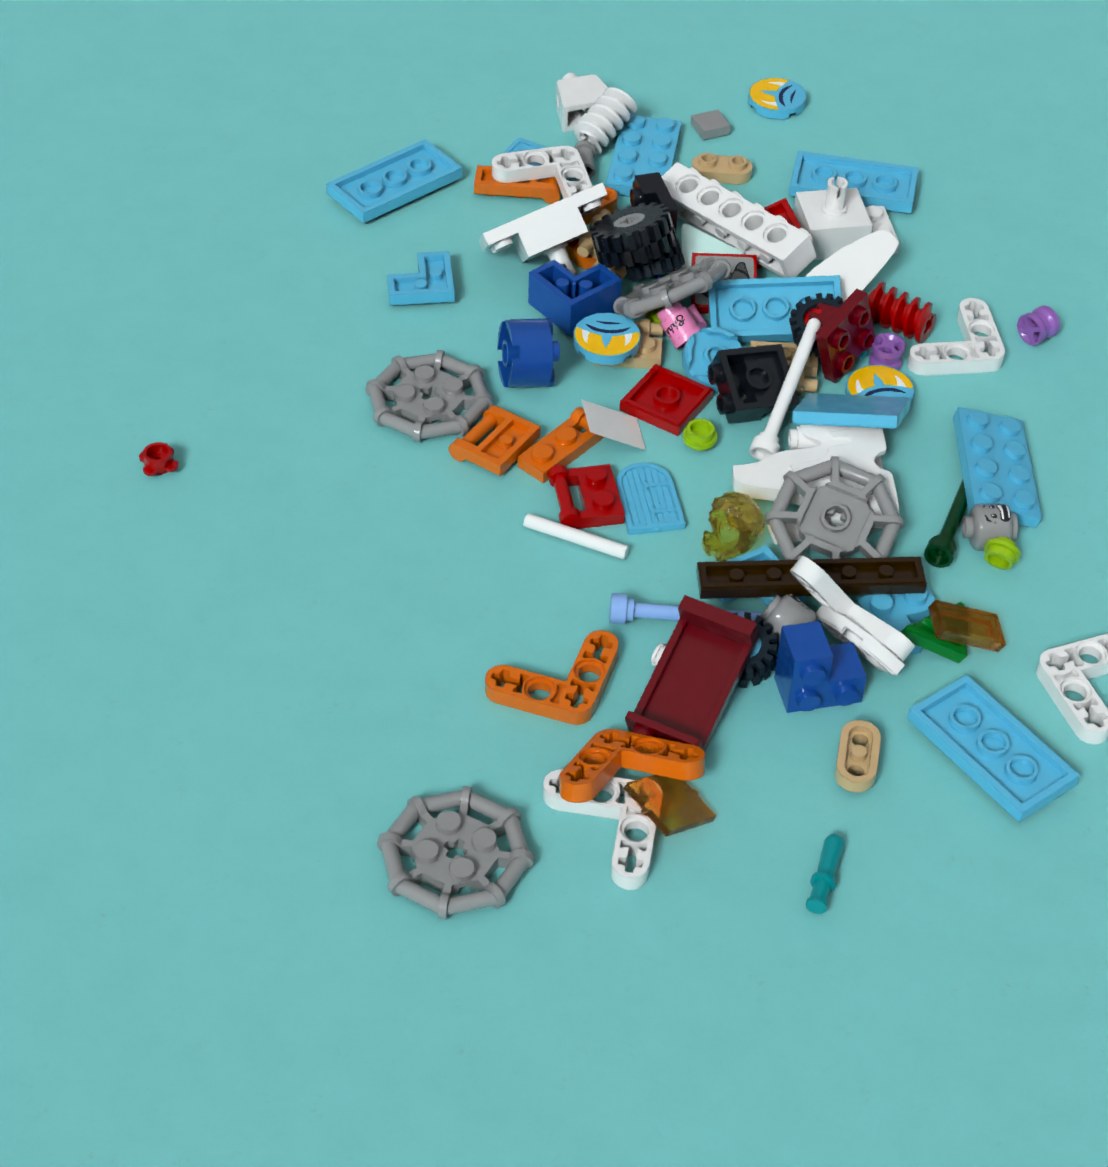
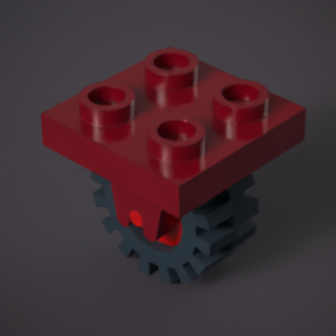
M857 288L844 303L843 299L839 296L834 300L833 294L827 293L826 298H822V293L816 294L817 299L813 300L810 296L805 297V304L799 301L796 304V309H792L789 322L793 340L797 347L807 322L811 318H817L821 322L820 329L815 333L816 339L810 355L814 351L815 357H820L824 378L833 383H836L844 373H847L852 368L857 358L872 346L875 339L868 293Z

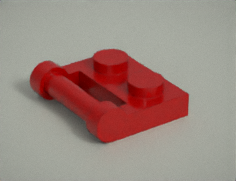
M610 464L567 469L564 465H555L548 470V479L550 485L555 488L561 510L559 513L560 524L576 529L624 524L625 513ZM569 486H577L584 510L579 511L574 507Z

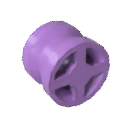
M1042 305L1034 309L1032 313L1020 316L1017 322V329L1025 343L1035 346L1043 342L1045 338L1055 336L1059 332L1060 322L1052 308Z
M892 333L876 335L871 346L872 353L869 356L868 364L884 365L900 370L902 366L901 356L905 350L904 340Z

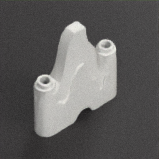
M824 425L796 426L795 429L788 430L789 450L774 453L759 462L733 465L732 485L735 492L745 497L775 501L784 482L783 476L788 471L796 472L831 459V456H839V460L874 475L881 474L885 477L886 481L884 483L899 514V503L893 474L883 469L881 455H884L887 449L883 428ZM830 475L806 484L811 488L816 486L817 489L824 487L826 483L830 482ZM839 476V481L859 490L864 487ZM795 492L790 503L800 506L804 497ZM874 494L867 497V504L870 511L873 510L874 515H883ZM834 512L833 516H825V519L829 521L831 526L836 527L837 525L842 526L844 524L840 520L841 514ZM872 527V529H884L882 527Z

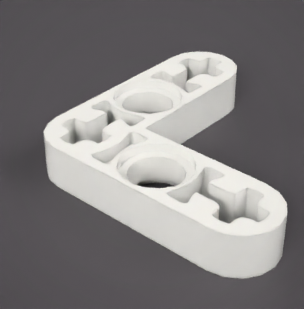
M556 146L502 153L492 159V177L501 183L555 177L563 199L593 186L578 150L571 146ZM530 163H540V164H543V165L533 166V165H529V164H530ZM576 178L580 181H568L566 179Z
M977 298L962 300L959 304L957 322L964 341L920 343L912 346L907 362L909 370L923 376L985 373L999 370L1003 364L1005 348L989 306ZM976 332H977V333H983V334H986V335H988V336L983 337V336L975 335V334H973V333H976ZM948 356H959L962 357L963 360H955Z
M801 556L791 568V574L821 605L833 609L854 622L885 646L901 662H904L915 648V645L897 629L856 605L831 577L809 558Z
M1108 633L1048 649L1040 655L1036 668V675L1075 735L1085 743L1093 745L1101 744L1108 739V708L1088 681V679L1108 674ZM1080 655H1092L1099 662L1087 663L1080 658ZM1075 691L1080 693L1084 699L1074 701L1067 698L1064 693Z
M557 769L547 774L543 781V800L551 809L619 820L612 855L611 878L620 888L626 890L641 888L649 876L661 803V793L658 788L652 783L612 777L602 789L612 795L609 801L599 802L592 799L583 803H573L561 798L560 793L556 792L559 789V775L563 769ZM620 795H625L624 804L619 803ZM639 799L647 800L645 806L637 805ZM630 829H640L647 834V837L641 841H633L627 838L625 833ZM628 855L636 856L633 872L625 871Z

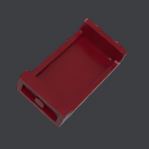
M684 595L678 607L680 619L634 712L628 711L625 721L629 732L695 745L705 752L753 652L759 635L757 622Z

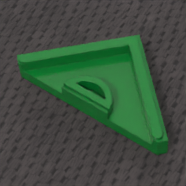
M962 602L945 611L941 610L929 615L918 623L909 624L901 631L913 644L954 662L960 663L967 656L965 608Z

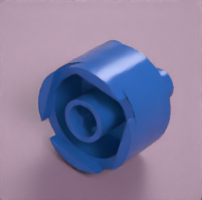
M550 318L510 319L501 322L498 332L497 350H502L503 361H498V369L504 387L554 386L555 373L553 362H558L560 359V346L558 341L552 340L553 323Z

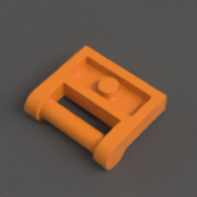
M492 405L483 413V419L462 439L457 438L451 443L448 450L450 455L457 461H464L466 459L501 476L517 460V456L527 450L540 437V426ZM492 428H495L478 446L475 445V444H477Z

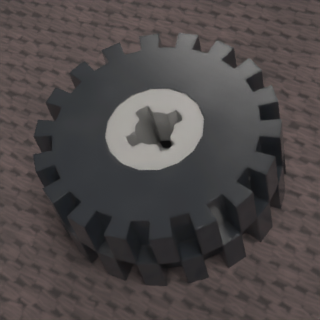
M653 202L649 205L640 203L636 207H633V205L627 206L626 209L621 211L617 209L613 211L612 215L606 214L601 217L602 220H597L593 223L594 226L590 228V235L598 262L605 265L606 268L614 266L615 269H619L624 265L634 267L636 263L641 262V265L648 263L649 259H657L661 257V253L666 254L671 251L670 248L675 247L677 241L669 208L662 203L659 205Z

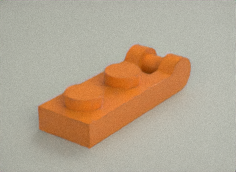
M477 165L474 194L542 198L549 204H553L560 199L561 191L555 177L501 183L492 177V166Z
M577 407L568 420L517 456V467L540 482L545 483L549 480L547 473L551 467L555 465H569L604 437L590 433L584 408Z

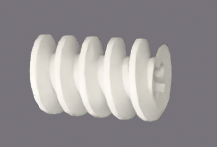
M609 87L605 89L602 96L597 98L595 104L591 105L588 112L575 124L573 129L578 142L582 140L589 141L595 146L596 154H600L602 152L601 146H608V138H614L617 134L616 130L623 128V122L630 120V114L637 112V104L627 93L618 88Z

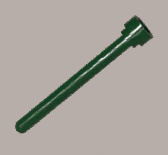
M963 479L940 534L928 541L924 551L926 561L938 568L949 566L956 554L957 549L953 539L967 507Z

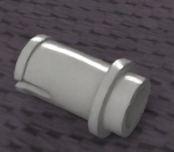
M579 141L574 148L578 150L588 176L591 178L595 175L594 158L596 156V148L589 141Z

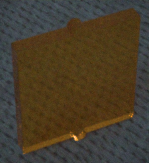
M652 775L628 782L623 788L642 809L641 813L648 816L666 837L713 822L716 818L712 810L698 796V791L692 789L684 780Z

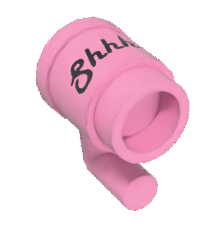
M678 301L674 304V307L663 308L656 314L661 321L660 326L676 350L683 347L692 334L708 327L694 304L686 308V306L683 307Z

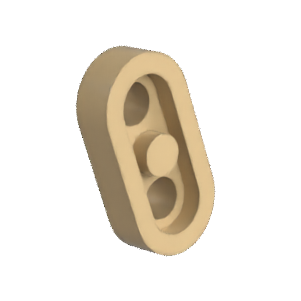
M702 153L692 160V167L702 176L709 180L715 179L719 183L741 185L749 182L752 177V163L740 155L723 156Z
M850 721L841 730L835 779L842 788L850 792L867 791L875 782L881 734L879 729L868 721Z

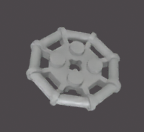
M713 257L704 258L701 263L679 270L675 268L669 274L652 282L637 284L627 296L618 297L613 305L616 314L634 319L663 306L666 309L674 307V304L682 299L712 289L713 283L729 276L731 265L726 259L720 258L716 260Z
M437 350L434 354L402 358L400 355L393 357L391 364L376 379L369 380L365 389L367 395L370 396L373 406V420L378 426L392 428L412 437L414 442L420 443L422 439L453 434L461 437L469 432V427L493 405L494 401L493 397L488 393L483 378L484 370L479 365H469L450 357L443 350ZM443 368L453 373H456L460 376L455 377L448 373L443 372ZM397 376L402 379L396 386H388ZM472 387L475 395H465L464 390ZM385 400L394 401L395 406L389 408L386 406ZM463 410H467L462 416L459 415ZM441 420L439 423H432V421Z
M831 456V459L796 472L788 471L783 476L784 482L770 512L765 514V523L770 525L784 560H799L809 549L826 555L830 559L848 557L856 551H860L866 558L888 557L899 530L904 527V518L899 516L884 483L886 481L885 477L881 474L874 475L839 460V456ZM830 475V482L826 483L824 487L817 489V486L811 488L806 484ZM839 476L864 487L859 490L839 481ZM795 492L804 497L797 512L787 511ZM874 494L883 515H874L873 510L870 511L867 504V497ZM834 512L841 514L840 520L844 524L842 526L837 525L836 527L831 526L829 521L825 519V516H833ZM785 524H796L799 530V537L802 540L797 547L794 546ZM872 527H882L884 529L874 549L866 540Z
M463 786V789L429 797L419 798L416 795L407 800V807L388 831L381 833L378 838L377 847L382 851L389 878L388 890L394 896L401 895L437 913L440 919H447L448 915L490 906L496 909L502 907L506 903V896L525 870L530 869L534 862V855L528 850L520 824V812L514 807L506 808L473 792L472 787ZM460 807L459 813L454 811H444L441 812L437 816V818H433L429 814L432 812ZM470 808L495 821L487 825L469 816ZM416 821L423 827L413 840L402 839ZM506 833L511 852L499 851L496 838ZM458 848L463 850L465 855H456L452 859L448 857V850ZM400 855L412 857L416 868L410 872H405ZM498 867L506 868L496 883L489 881ZM424 883L440 891L441 895L439 896L419 884ZM470 886L471 891H479L452 897L454 894H459L460 888Z

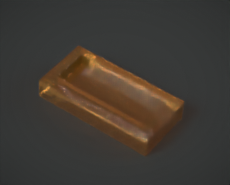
M935 600L928 607L935 635L938 639L999 652L1006 645L997 614Z

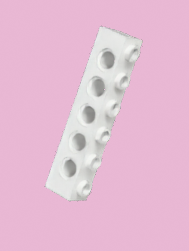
M676 162L662 176L678 209V218L743 251L744 255H757V263L781 277H796L817 257L813 246V237L804 228L798 229L789 224L782 216H775L767 212L760 204H753L747 201L737 191L731 192L715 179H707L695 168H688Z

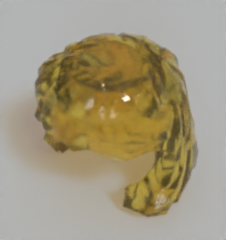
M729 491L720 497L714 498L708 519L713 532L704 531L701 545L703 551L708 556L712 555L720 562L745 554L760 539L765 529L764 516L758 504L749 495L735 491Z

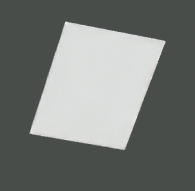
M582 400L590 433L646 450L637 417Z

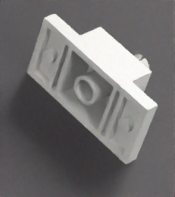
M837 176L836 186H834L835 178H829L827 190L796 192L793 212L801 227L807 230L813 237V246L817 255L814 260L827 259L841 248L878 230L885 229L898 240L885 207L874 205L865 207L858 189L847 188L848 181L843 177ZM898 240V247H897L896 251L894 252V254H898V253H899V247H900V242H899V240Z
M603 182L483 233L478 240L483 252L491 249L492 253L495 254L510 247L514 242L522 263L544 254V256L548 255L550 261L556 260L572 274H577L565 247L568 246V243L580 239L581 236L588 232L582 216L597 210L602 205L601 200L608 195Z

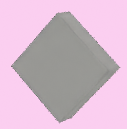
M719 110L691 115V125L702 140L730 134L731 125Z

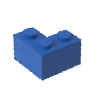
M552 260L529 272L528 303L546 318H550L566 334L572 336L577 323L585 317L596 313H615L613 305L615 300L621 296L622 279L601 263L575 276L556 260Z
M820 621L782 626L774 679L786 713L812 711L818 708L839 705L848 706L853 703L862 702L867 676L853 642L829 645Z

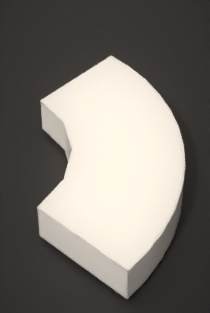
M824 605L815 613L816 620L820 621L821 625L838 641L842 643L853 642L857 653L862 655L878 670L891 675H897L905 666L879 641L840 613Z

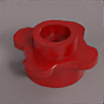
M162 442L146 446L139 455L140 461L144 462L145 465L143 468L144 474L155 476L177 470L178 461L173 459L174 449Z

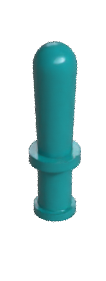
M831 834L825 838L818 870L812 875L810 880L813 889L810 898L806 901V908L815 914L826 912L829 892H832L836 886L834 875L844 849V840L838 834Z

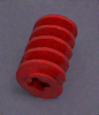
M880 282L876 289L872 290L868 296L872 322L874 324L880 322L881 327L885 329L891 327L894 333L900 334L903 332L905 338L912 339L915 337L917 343H924L930 336L936 322V314L931 313L933 304L927 302L921 309L920 297H915L909 304L908 292H904L898 299L896 298L898 288L892 287L886 294V283Z

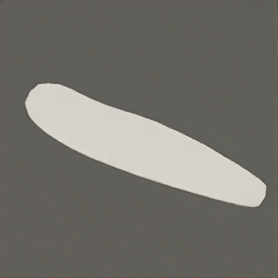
M885 229L878 230L841 248L813 268L805 277L840 275L841 294L844 303L856 288L863 291L896 251L898 240Z

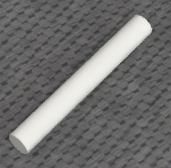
M530 513L524 519L523 526L623 560L628 556L630 547Z

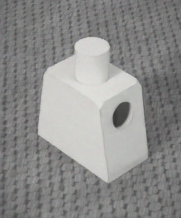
M567 73L561 80L556 82V109L563 133L574 131L575 124L581 120L591 105H594L597 98L602 96L604 90L608 88L597 75L591 74L578 77L575 73Z

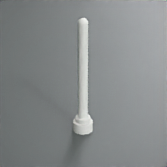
M811 318L807 322L765 430L755 436L751 443L749 453L759 461L779 452L780 445L777 435L814 345L815 333L821 327V322L817 318Z

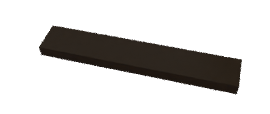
M921 557L810 559L822 568L846 595L925 593L927 586ZM798 560L697 562L696 573L700 599L775 597L777 594L780 597L787 594L794 596L812 595L790 572Z

